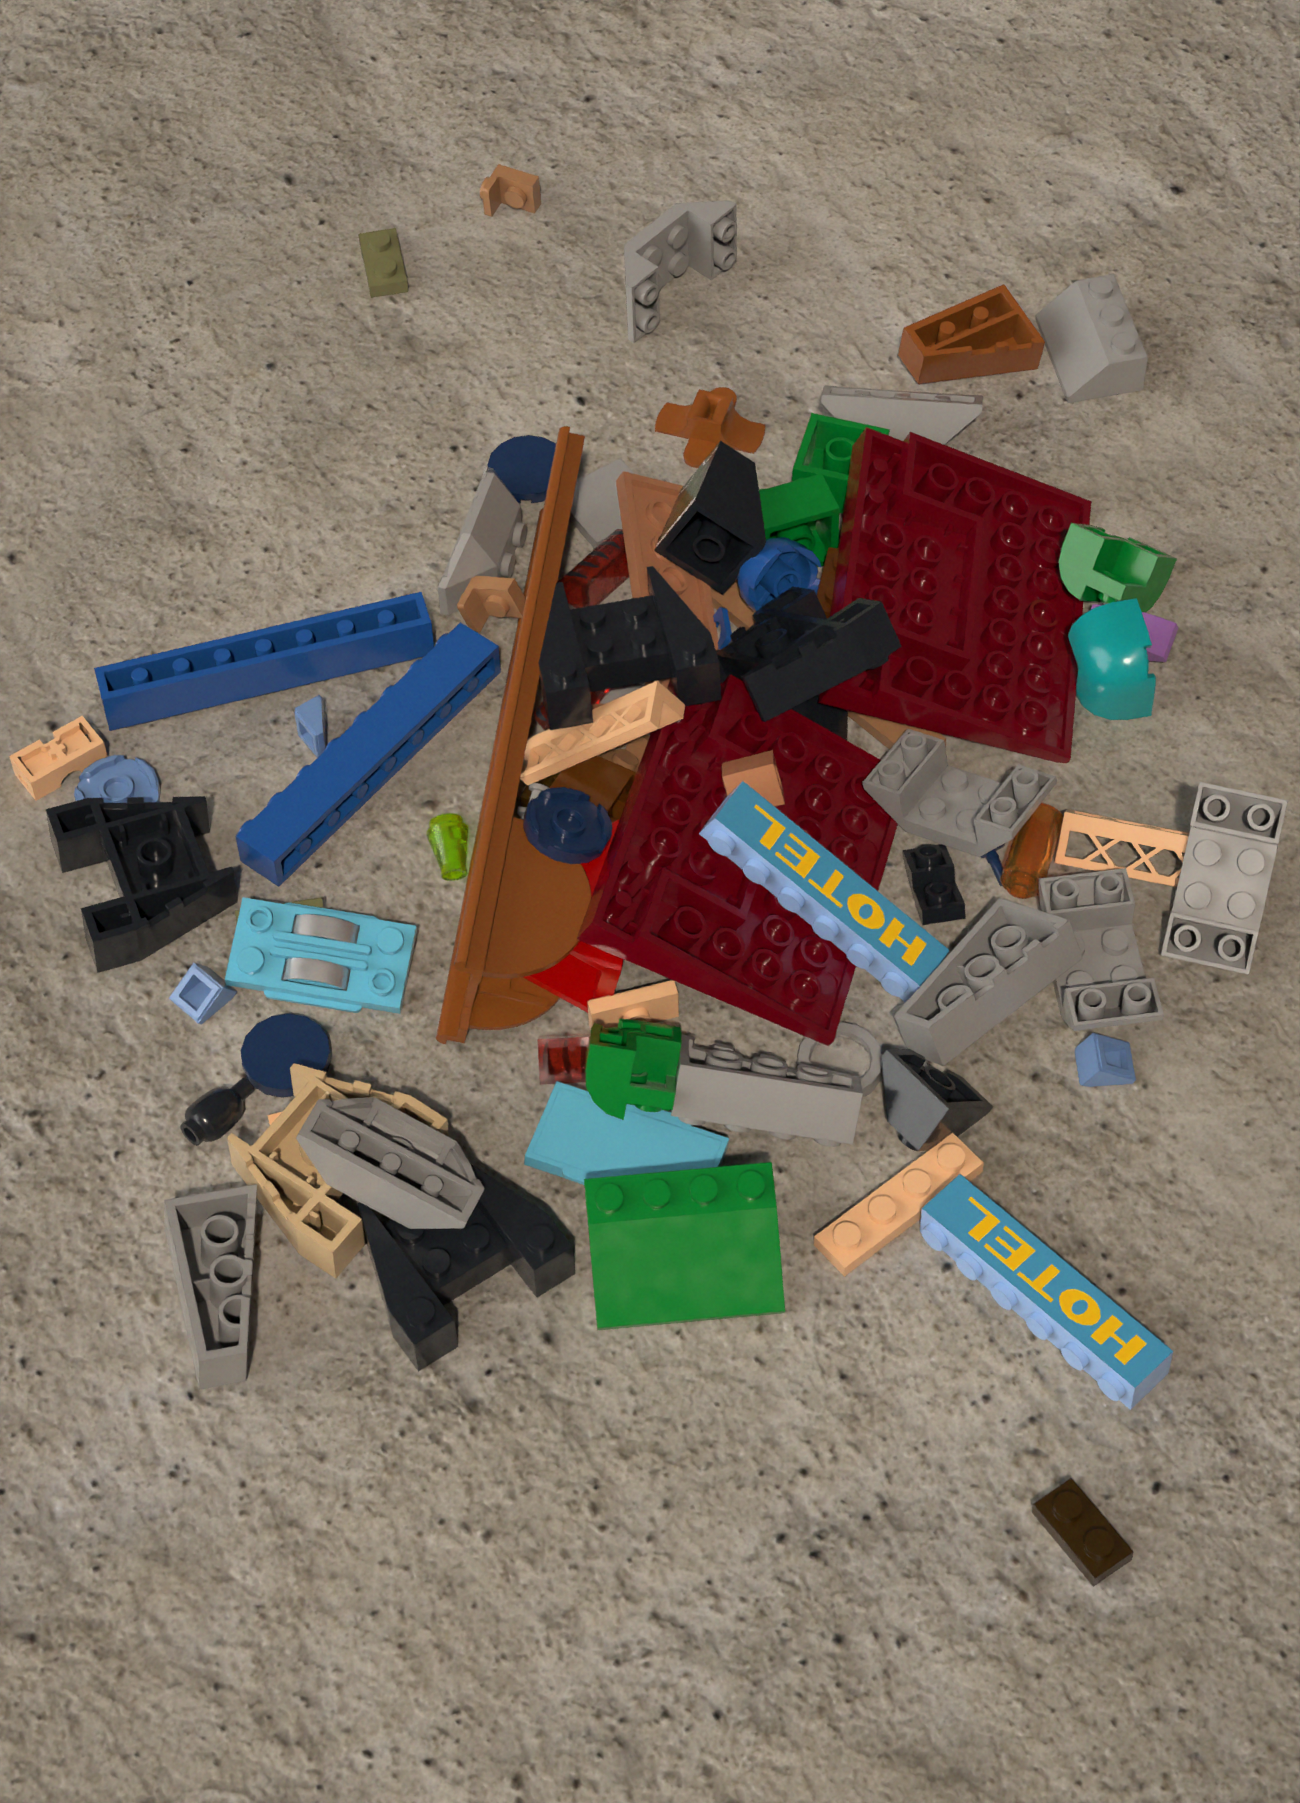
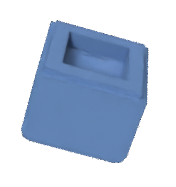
M320 695L296 707L294 712L298 736L317 758L324 752L327 746L325 715Z
M193 963L169 999L198 1024L202 1025L232 1000L238 991L232 986H227L225 980L212 969Z
M1092 1033L1075 1048V1059L1081 1086L1133 1084L1136 1081L1130 1042Z

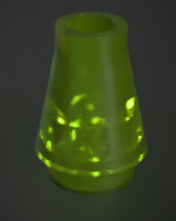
M454 813L435 816L429 821V829L426 831V836L441 871V877L446 881L460 880L467 875L466 859L469 827L463 823L462 816Z

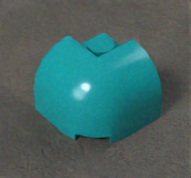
M1137 598L1108 603L1086 612L1072 625L1068 634L1078 667L1076 696L1081 705L1092 714L1109 720H1129L1151 716L1156 676L1154 673L1148 674L1149 661L1146 648H1151L1152 643Z

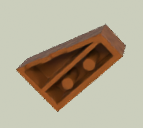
M1003 284L904 327L898 356L916 382L923 384L1036 370L1039 367L1045 341Z

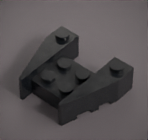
M653 566L647 567L649 596L570 610L563 582L556 583L539 659L542 697L550 730L593 723L590 692L671 678L675 695L685 706L722 700L720 664L710 631Z
M792 586L757 610L752 615L755 623L747 631L745 627L737 628L730 635L733 642L721 650H716L720 664L721 683L730 674L743 681L761 720L766 722L867 669H875L882 666L889 660L888 655L902 646L882 602L858 598L827 619L815 590Z
M205 796L173 797L172 802H144V797H127V803H104V798H85L46 809L50 839L62 873L106 861L119 898L81 908L85 938L97 973L139 962L237 903L233 867L209 873L195 838L210 833Z
M472 1164L471 1167L476 1179L480 1180L485 1189L465 1227L462 1229H409L394 1220H390L382 1225L368 1206L361 1202L358 1203L364 1237L393 1338L418 1372L458 1347L455 1321L444 1307L447 1303L509 1265H512L536 1298L576 1274L573 1246L550 1216Z

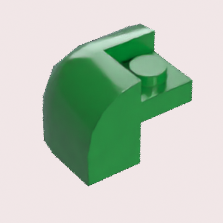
M1071 523L1061 548L1059 568L1061 579L1067 590L1079 600L1108 604L1137 598L1141 612L1146 613L1161 596L1177 558L1131 537L1127 540L1116 535L1107 534L1102 527Z
M619 1019L618 1027L603 1028V1025L594 1023L590 1030L585 1069L586 1088L593 1102L606 1114L624 1120L627 1104L635 1105L636 1108L646 1112L673 1110L676 1095L675 1077L682 1044L681 1027L630 1019Z

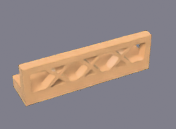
M655 681L592 709L593 723L555 730L548 729L527 739L520 780L526 785L533 784L594 756L601 755L679 721L684 717L685 704L659 681Z
M1067 809L1064 812L1055 863L1093 871L1126 868L1129 878L1177 887L1181 869L1171 875L1159 874L1149 858L1166 849L1175 851L1183 863V853L1186 850L1189 832ZM1070 831L1088 834L1098 850L1084 859L1066 855ZM1097 836L1113 840L1103 846ZM1119 841L1131 842L1141 858L1128 867L1119 866L1114 863L1106 850ZM1139 844L1156 848L1146 854ZM1102 854L1107 863L1093 861L1092 859ZM1145 862L1151 872L1134 868Z

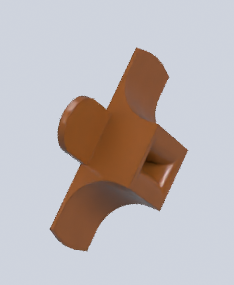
M719 387L710 392L699 389L691 405L684 406L667 402L657 416L655 432L689 439L683 453L684 461L693 468H699L720 441L735 450L754 454L764 439L766 424L749 421L739 415L735 410L737 402L735 392L726 387Z

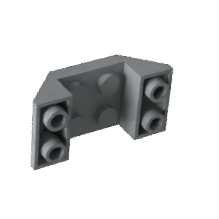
M732 201L676 203L624 244L628 340L635 343L646 333H650L656 328L658 323H660L659 291L673 278L683 274L688 266L710 280H713L722 271L732 267L737 260L736 203Z
M907 729L863 781L864 789L905 832L978 857L1012 840L1057 784L1056 776L1019 764L1004 783L949 766L944 740L911 729Z
M1203 782L1199 783L1172 912H1170L1162 948V956L1249 975L1288 800Z
M1126 868L1039 878L1041 911L1070 920L1083 959L1053 981L1060 1015L1073 1031L1163 1020L1164 1014L1155 979L1145 977L1132 926L1135 901Z

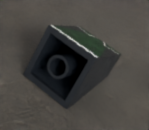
M720 441L680 490L654 551L721 594H724L738 578L742 565L750 558L756 557L764 548L766 535L755 462Z

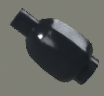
M242 1078L231 1088L217 1087L199 1097L185 1111L186 1121L180 1125L183 1135L196 1146L200 1145L203 1141L213 1142L221 1138L241 1118L243 1101L255 1091L252 1083L248 1079Z

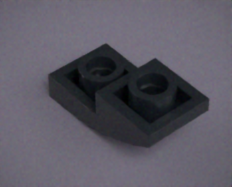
M924 844L915 849L903 850V860L909 885L922 925L966 919L965 903L955 882V866L947 847L943 844Z

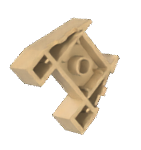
M294 1063L290 1067L295 1098L252 1146L232 1133L228 1136L231 1163L247 1186L257 1184V1199L299 1255L336 1279L364 1247L365 1242L362 1219L336 1202L343 1193L326 1184L296 1139L318 1099L336 1101L346 1098L375 1097L449 1137L448 1119L411 1095L395 1091L394 1095L373 1090L371 1084L357 1080L354 1081V1084L327 1077L324 1071Z

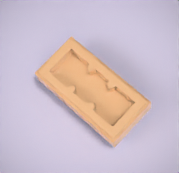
M672 980L587 1001L590 1030L594 1023L603 1025V1028L618 1027L619 1019L654 1023L679 1017L678 990L675 981Z

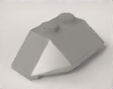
M824 385L821 403L835 418L890 429L889 436L904 441L907 435L913 432L941 444H946L982 413L983 395Z
M485 467L449 562L439 582L438 596L441 614L450 615L459 611L457 604L471 578L474 576L510 578L515 566V550L517 547L524 545L527 524L522 523L520 504L493 468Z
M375 1097L346 1098L336 1101L318 1099L296 1137L327 1185L409 1229L464 1228L485 1189L480 1180L476 1179L471 1164L457 1141Z

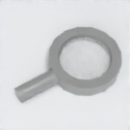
M839 1022L834 1042L831 1045L826 1046L807 1037L802 1041L798 1053L797 1066L806 1064L860 1077L863 1090L862 1097L871 1094L880 1082L883 1069V1054L879 1042L869 1031L856 1024Z

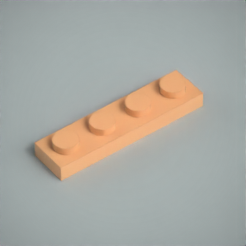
M951 1133L814 1236V1246L845 1277L921 1219L922 1208L959 1174L968 1181H972L983 1172L984 1162L954 1133Z

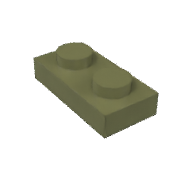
M396 228L358 234L370 297L374 298L408 292L407 278Z

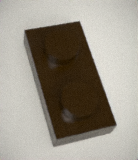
M1072 1478L1033 1503L1032 1514L1093 1587L1132 1560L1133 1550Z

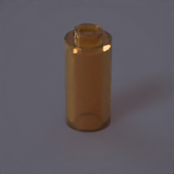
M1041 803L1012 840L1000 881L1009 894L1016 898L1027 899L1038 896L1039 878H1047L1063 823L1062 813L1049 804Z

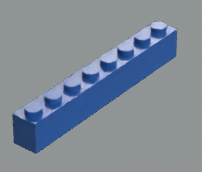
M417 592L96 667L94 670L109 731L424 657L434 648L432 623L422 592Z
M461 622L451 632L443 634L431 651L422 659L416 660L410 666L408 672L395 685L387 687L380 699L367 711L361 712L355 718L352 726L339 738L331 740L324 752L312 764L304 766L292 783L282 792L274 794L267 806L254 819L246 821L241 826L238 834L235 836L240 861L279 887L501 673L499 646Z

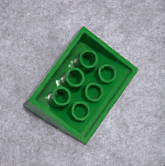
M772 1162L584 1179L597 1331L785 1313L778 1214Z

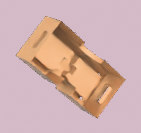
M83 716L53 731L54 739L48 743L43 744L39 739L9 756L14 774L35 801L60 788L63 779L73 771L83 772L85 768L96 760L108 757L104 741Z

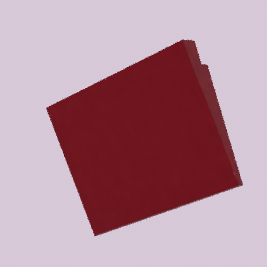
M866 427L852 446L830 617L858 598L880 601L884 605L902 647L888 655L889 660L882 666L875 669H867L819 695V703L1056 763H1068L1071 760L1078 676L1077 662L1068 634L1072 625L1083 614L1084 601L1079 600L1067 590L1061 579L1059 558L1070 524L1090 525L1092 501L913 432H910L904 441Z
M730 674L721 683L722 700L685 706L683 719L651 732L577 940L829 1046L834 1042L856 966L831 941L819 937L813 931L812 926L803 918L785 909L778 902L777 897L765 887L748 879L743 869L732 860L715 852L710 847L708 841L699 833L727 797L722 778V764L773 750L785 801V804L775 807L877 891L880 887L898 823L863 787V781L881 761L879 758L792 709L766 722L762 721L745 683ZM670 679L667 689L673 695H675L672 681Z

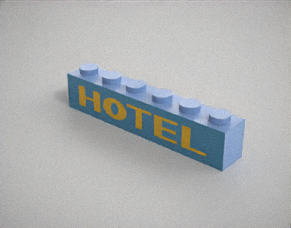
M744 781L725 798L699 833L708 841L710 847L715 852L727 856L743 869L748 879L765 887L777 897L778 902L785 909L798 914L812 926L813 931L819 937L831 941L846 954L852 964L865 969L881 982L885 991L899 997L904 1002L910 999L950 951Z
M959 1174L922 1208L920 1232L926 1243L934 1250H942L956 1262L958 1269L968 1279L973 1281L977 1279L990 1290L992 1297L1002 1308L1006 1310L1012 1309L1026 1321L1028 1328L1036 1337L1041 1340H1049L1061 1351L1064 1359L1070 1366L1076 1370L1083 1369L1097 1381L1099 1388L1108 1398L1113 1401H1121L1131 1410L1169 1373L1173 1350L964 1176Z

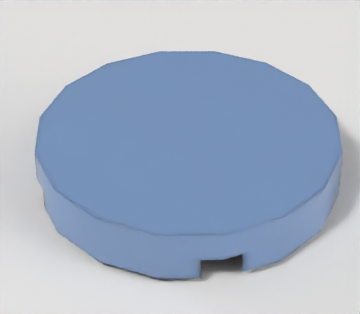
M124 755L108 756L96 760L89 765L79 776L80 782L77 788L75 786L74 791L76 801L85 798H104V803H127V797H144V802H160L161 794L155 770L144 760L136 757L135 761L125 759Z

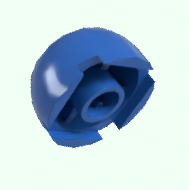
M786 537L766 539V544L756 557L750 558L740 568L737 578L740 595L754 613L792 586L815 590L817 595L820 579L817 578V566L821 568L820 560L806 546Z

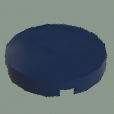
M532 435L513 437L501 443L491 453L487 466L495 470L518 503H521V500H531V503L543 502L546 498L556 443L544 437Z
M560 787L539 792L538 797L533 800L531 799L524 813L523 829L528 841L540 853L555 861L580 864L588 863L601 856L611 838L612 822L607 811L600 803L596 807L589 801V795L578 790Z
M290 1013L271 1016L257 1023L245 1036L240 1050L243 1070L253 1087L266 1095L281 1098L294 1096L290 1067L294 1063L324 1071L326 1075L331 1063L329 1040L321 1026L306 1016Z

